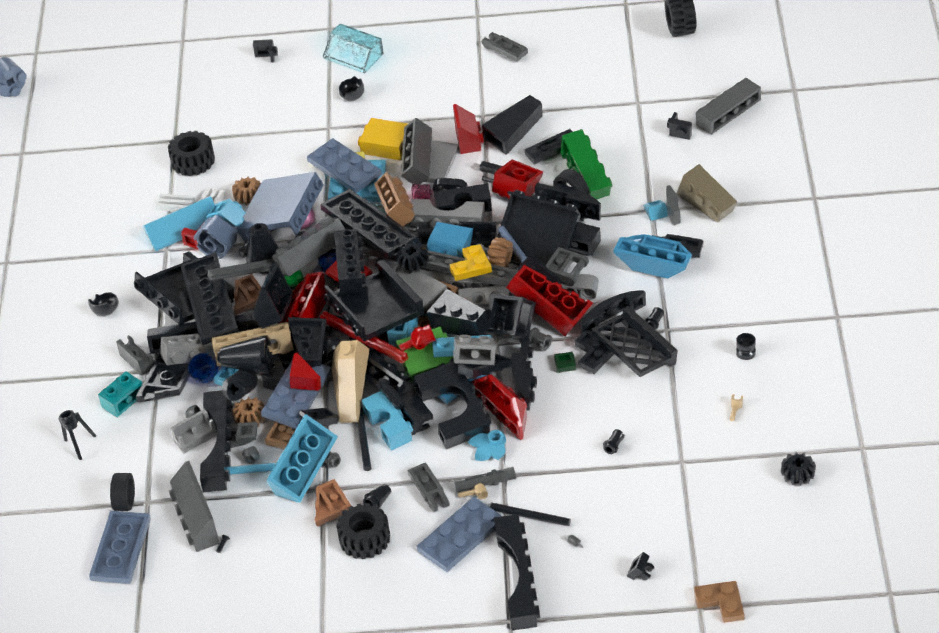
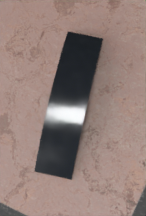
M644 290L625 292L599 303L580 322V335L586 329L592 332V328L622 312L628 306L634 311L646 306V292Z

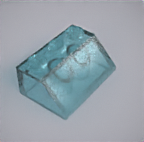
M339 23L330 32L323 53V59L365 74L384 54L382 38Z

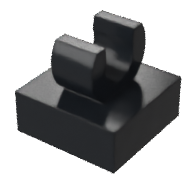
M645 552L639 554L632 561L627 577L635 580L640 576L641 579L648 580L651 575L646 570L651 572L654 569V565L648 562L650 555Z

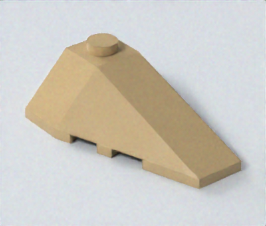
M358 340L341 341L334 349L331 369L340 423H358L369 348Z

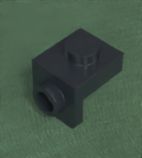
M273 39L253 40L252 45L255 57H270L271 63L275 62V56H278V48L274 46Z
M674 112L667 121L669 136L690 140L692 136V122L679 120L678 112Z

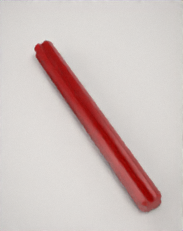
M323 311L320 314L321 319H326L327 325L402 364L408 360L406 352L377 337L364 342L339 317L327 311Z

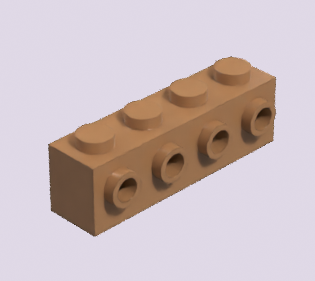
M386 171L374 183V186L387 215L404 227L416 215L413 210L414 205L409 201L410 197L406 194L407 190L402 186L403 182L397 176L392 177Z

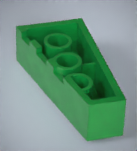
M583 129L562 135L561 157L563 160H567L566 165L569 169H573L584 178L588 186V194L597 200L610 196L611 187L613 186L610 177L606 176L603 163L598 161V154L595 149H592L589 136L585 135Z

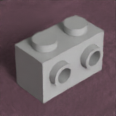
M199 334L161 337L160 355L166 365L204 361L205 345L202 344Z
M460 335L459 337H454L453 358L455 363L494 365L496 350L494 339H491L489 336L471 338L469 335Z

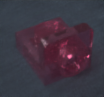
M412 184V199H429L432 204L433 190H431L430 184Z

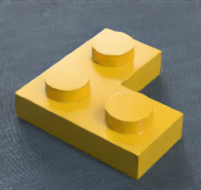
M480 244L462 248L465 260L450 264V271L455 281L492 272V266Z

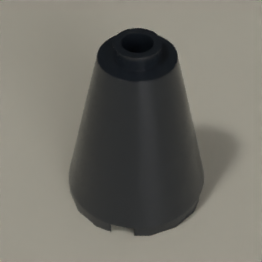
M263 223L252 225L249 230L246 262L273 259L272 256L276 254L279 246L269 228ZM269 271L259 272V274H268V273H269Z
M263 335L221 347L220 351L217 352L218 363H221L222 367L270 374L269 372L272 370V352L269 351L268 347L271 346L270 338L268 335Z

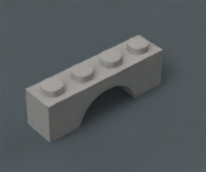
M429 199L411 200L416 215L410 222V227L419 228L420 222H424V227L434 228L437 222L452 225L457 223L459 226V222L485 221L484 202L466 201L455 210L444 211L435 208Z

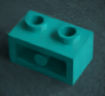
M125 371L98 394L101 407L118 418L137 402L136 395L142 386V381Z

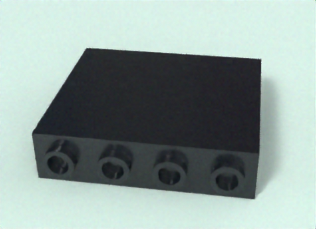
M519 190L507 192L510 198L501 226L506 228L526 257L531 254L545 266L558 247L570 250L581 216L575 205L566 203V206L560 205L559 201L553 199L545 201L542 200V197L534 194L531 197L526 196L524 192ZM498 232L497 238H503ZM512 252L511 262L509 263L519 266L521 262L515 253Z
M190 251L183 253V263L198 259ZM180 264L147 277H143L137 271L135 272L134 288L178 325L195 319ZM225 280L232 304L234 303L235 288Z
M385 260L377 262L378 272L365 277L366 284L362 285L363 292L340 294V289L332 291L327 285L324 286V300L327 305H331L335 313L340 315L347 326L349 325L354 334L359 336L364 342L424 315L423 300Z

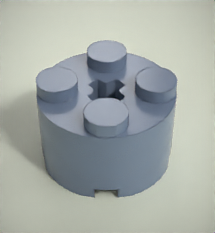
M2 57L0 58V95L3 97H16L25 85L27 74L12 59Z
M214 215L206 219L194 235V241L197 240V247L203 254L209 255L216 252L219 259H222L237 241L238 230L224 221L221 216Z

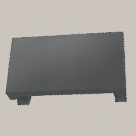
M130 335L127 336L128 343L125 345L121 339L117 340L116 343L120 356L140 375H144L151 370L155 363L153 356L150 353L146 354L138 347Z

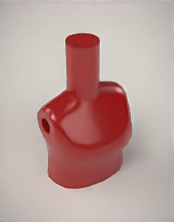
M428 324L424 327H416L411 333V339L399 346L402 351L412 347L421 350L428 344L436 341Z

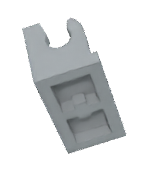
M205 409L171 427L174 442L183 453L217 436L214 421L209 419L208 412Z

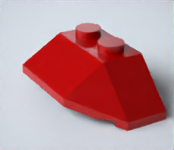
M323 272L306 274L303 278L304 280L292 291L294 295L284 318L277 324L288 322V317L318 318L326 304L324 300L325 278Z
M492 374L471 381L476 390V397H480L483 405L519 440H522L527 420V404L525 400L519 398L510 386L507 387Z

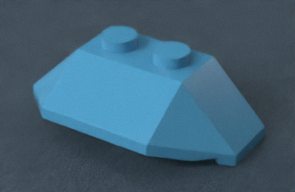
M647 234L633 235L627 238L620 237L613 250L614 254L631 270L667 279L686 270L692 254L680 242Z

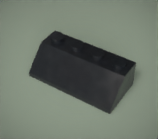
M277 262L273 263L261 287L253 311L254 322L257 325L259 324L261 329L283 320L294 295Z

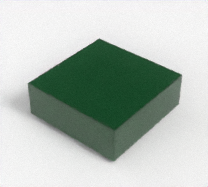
M573 351L554 354L557 373L576 370Z

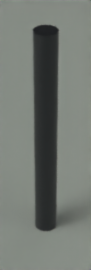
M360 407L357 427L364 471H370L372 467L363 408Z
M493 502L490 504V508L496 512L510 515L519 514L520 517L568 527L571 523V518Z

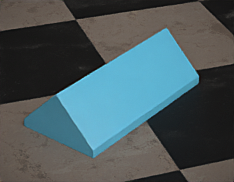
M208 196L142 225L155 252L183 240L181 231L184 227L197 231L203 222L206 221V216L215 205L212 197Z
M307 414L303 416L266 480L276 496L298 503L302 501L338 438L337 435Z

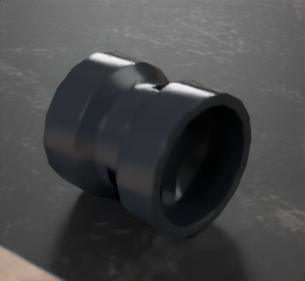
M751 333L739 334L736 338V355L742 360L754 358L756 355L755 336Z

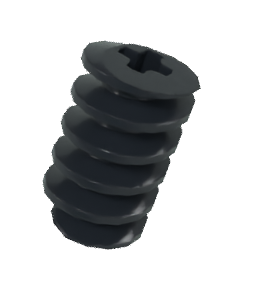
M238 370L223 382L222 391L224 396L231 401L240 400L256 388L258 384L257 375L254 372Z

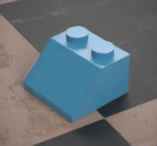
M437 222L428 239L427 250L464 258L462 248L470 247L473 228Z

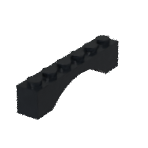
M253 313L235 315L239 332L260 328L259 324L257 325L254 322ZM196 321L148 329L147 341L150 354L160 353L161 337L199 334Z
M222 390L208 391L203 394V408L208 412L209 419L214 421L217 439L213 450L200 464V483L203 492L227 490V482L231 481L230 470H227V467H231V457L228 455V452L232 451L231 441L229 440V438H232V428L229 426V423L233 422L232 412L230 411V409H233V401L227 399Z
M519 514L494 517L498 547L512 558L519 572L517 586L508 599L511 629L514 631L537 627L536 618H540L539 605L534 606V601H537L536 588H531V584H534L533 571H528V567H531L530 554H525V551L529 550L527 538L522 536L526 534L525 524L520 522Z

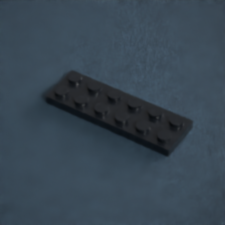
M351 189L320 204L321 210L332 218H339L342 225L347 229H357V236H361L364 242L388 259L397 255L399 247L405 246L406 242L411 244L414 240L416 244L418 243L416 235Z
M216 252L180 264L202 344L212 343V338L238 333L239 329L225 280L211 281L207 277L208 270L221 268Z

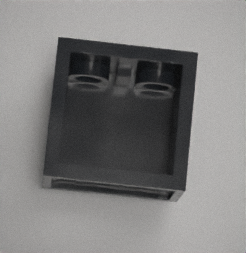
M492 294L487 315L490 329L487 333L506 338H529L536 302L523 297Z

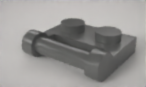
M558 247L545 266L558 276L559 280L564 281L568 286H573L581 270L588 265L589 259L585 255ZM572 262H576L577 264L572 272L567 273L566 271Z

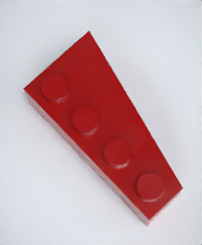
M526 265L517 272L506 287L516 297H523L536 302L534 312L565 337L594 303L590 300L585 301L581 299L579 294L573 291L570 293L561 288L562 285L557 282L552 283L546 280V276Z

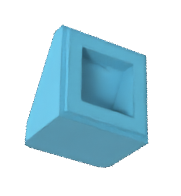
M661 200L643 205L651 221L668 216L666 203Z

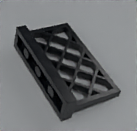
M629 306L623 309L621 315L592 328L591 333L639 377L666 364L669 367L676 365L678 350ZM622 322L625 327H617L615 325ZM601 331H611V335L602 334ZM613 332L625 333L624 337L614 336ZM627 334H634L637 338L627 337ZM612 341L623 342V346L614 345ZM625 344H637V347H626ZM639 345H646L649 349H641ZM624 352L635 353V357L626 356ZM638 354L649 355V359L637 358ZM651 356H658L661 360H652ZM636 363L646 364L648 366L643 369H640L636 365Z

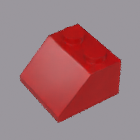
M452 104L460 154L481 151V144L484 143L483 134L479 133L481 132L480 121H476L475 114L457 104Z
M511 159L495 172L492 192L497 193L501 197L510 198L507 194L508 191L514 192L519 190L524 192L526 196L531 197L535 192V185L540 182L544 171Z

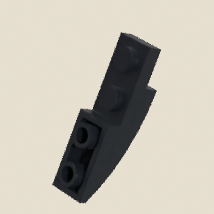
M541 183L535 185V195L542 197V200L548 201L553 199L559 201L560 205L566 206V203L575 205L576 209L581 213L580 217L600 221L601 203L591 195L559 183L555 186Z
M522 338L520 353L512 352V377L516 395L525 400L527 404L526 410L530 411L531 403L535 401V391H533V388L537 387V376H534L530 358L534 356V347H530L529 338Z

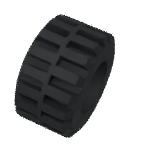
M665 0V16L671 35L678 37L694 34L697 27V19L693 0Z
M195 130L193 132H182L180 135H176L174 139H171L170 144H168L172 168L176 173H181L183 176L205 173L215 162L212 141L204 132Z
M359 503L355 507H348L349 510H344L336 523L341 549L348 556L353 555L355 559H358V557H361V559H366V557L374 558L375 554L380 555L382 549L386 550L388 547L387 543H390L391 536L388 518L384 514V510L378 509L376 505L370 506V503H365V505ZM366 529L369 530V531L364 532V533H357L358 531H361V530H366Z

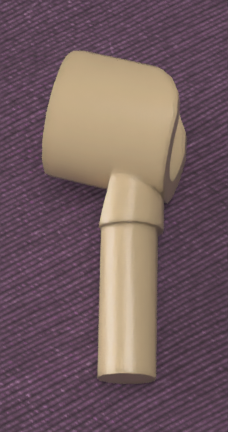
M735 394L731 396L732 412L730 421L735 420L738 409L743 407L742 395L738 400L734 399Z
M481 483L477 484L472 490L458 493L459 498L477 495L478 499L481 500L488 497L487 490Z

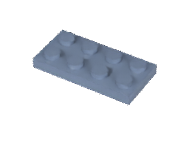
M334 138L307 156L309 163L355 193H358L382 175L380 168Z
M291 361L261 411V415L296 429L301 422L300 410L310 409L320 390L290 388ZM323 364L321 366H311L321 377L322 388L331 373V367Z
M473 496L417 545V551L445 572H448L495 531L494 517H501L502 515Z
M110 511L89 574L90 581L131 584L151 520L149 513Z

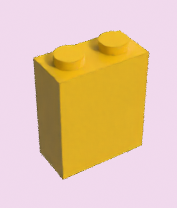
M370 118L368 124L364 126L362 136L358 138L360 152L363 151L365 155L401 161L404 127L408 124Z

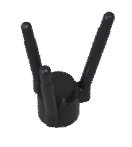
M66 410L58 418L65 442L68 441L67 429L78 459L82 460L81 452L73 430L78 426V421L94 438L96 434L81 418L79 412L74 413L73 410Z

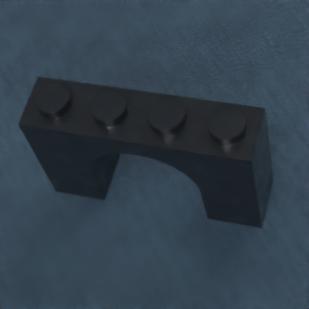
M454 361L414 376V387L423 402L442 394H454L461 397L467 404L466 410L461 415L438 424V435L446 450L469 441L477 434H488L492 424L489 414H485L483 410L484 406L481 398H477L475 395L474 384L469 382L465 375L458 373L459 363Z

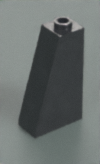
M528 95L483 123V138L507 155L543 116L541 101L532 95Z

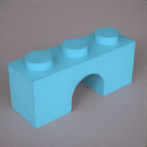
M381 391L361 400L363 413L372 425L385 422L380 425L381 435L391 451L412 441L411 432H413V428L410 422L403 419L401 410L396 409Z

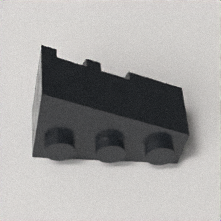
M448 289L444 291L427 311L431 328L441 327L442 332L459 336L485 335L490 329L486 310Z

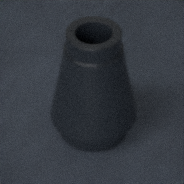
M383 484L365 494L363 505L370 503V506L376 505L380 509L391 494V488L387 484Z

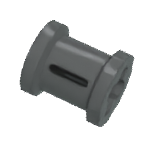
M536 327L530 330V344H535L540 347V350L546 351L551 345L552 336L541 333Z

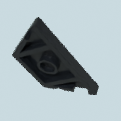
M159 353L136 395L137 402L179 396L193 372L192 365L188 363L166 365Z

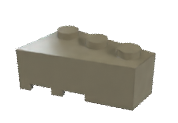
M700 164L683 175L676 193L680 198L716 222H719L733 212L737 204V200Z

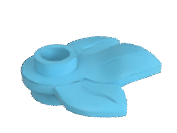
M492 430L488 434H477L468 441L470 445L477 448L475 453L477 461H486L491 457L499 460L506 452L504 446L506 436L500 430Z

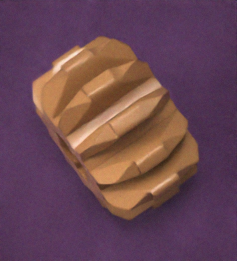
M249 176L247 178L241 177V180H235V184L232 185V194L235 201L239 204L244 203L247 206L261 184L260 181L256 180V177L250 178Z
M497 237L492 240L487 256L490 264L508 267L513 252V244L509 240Z
M249 396L246 400L241 399L240 403H235L232 412L235 423L238 425V423L257 422L259 427V423H264L265 417L261 415L264 403L259 401L257 397L250 399Z

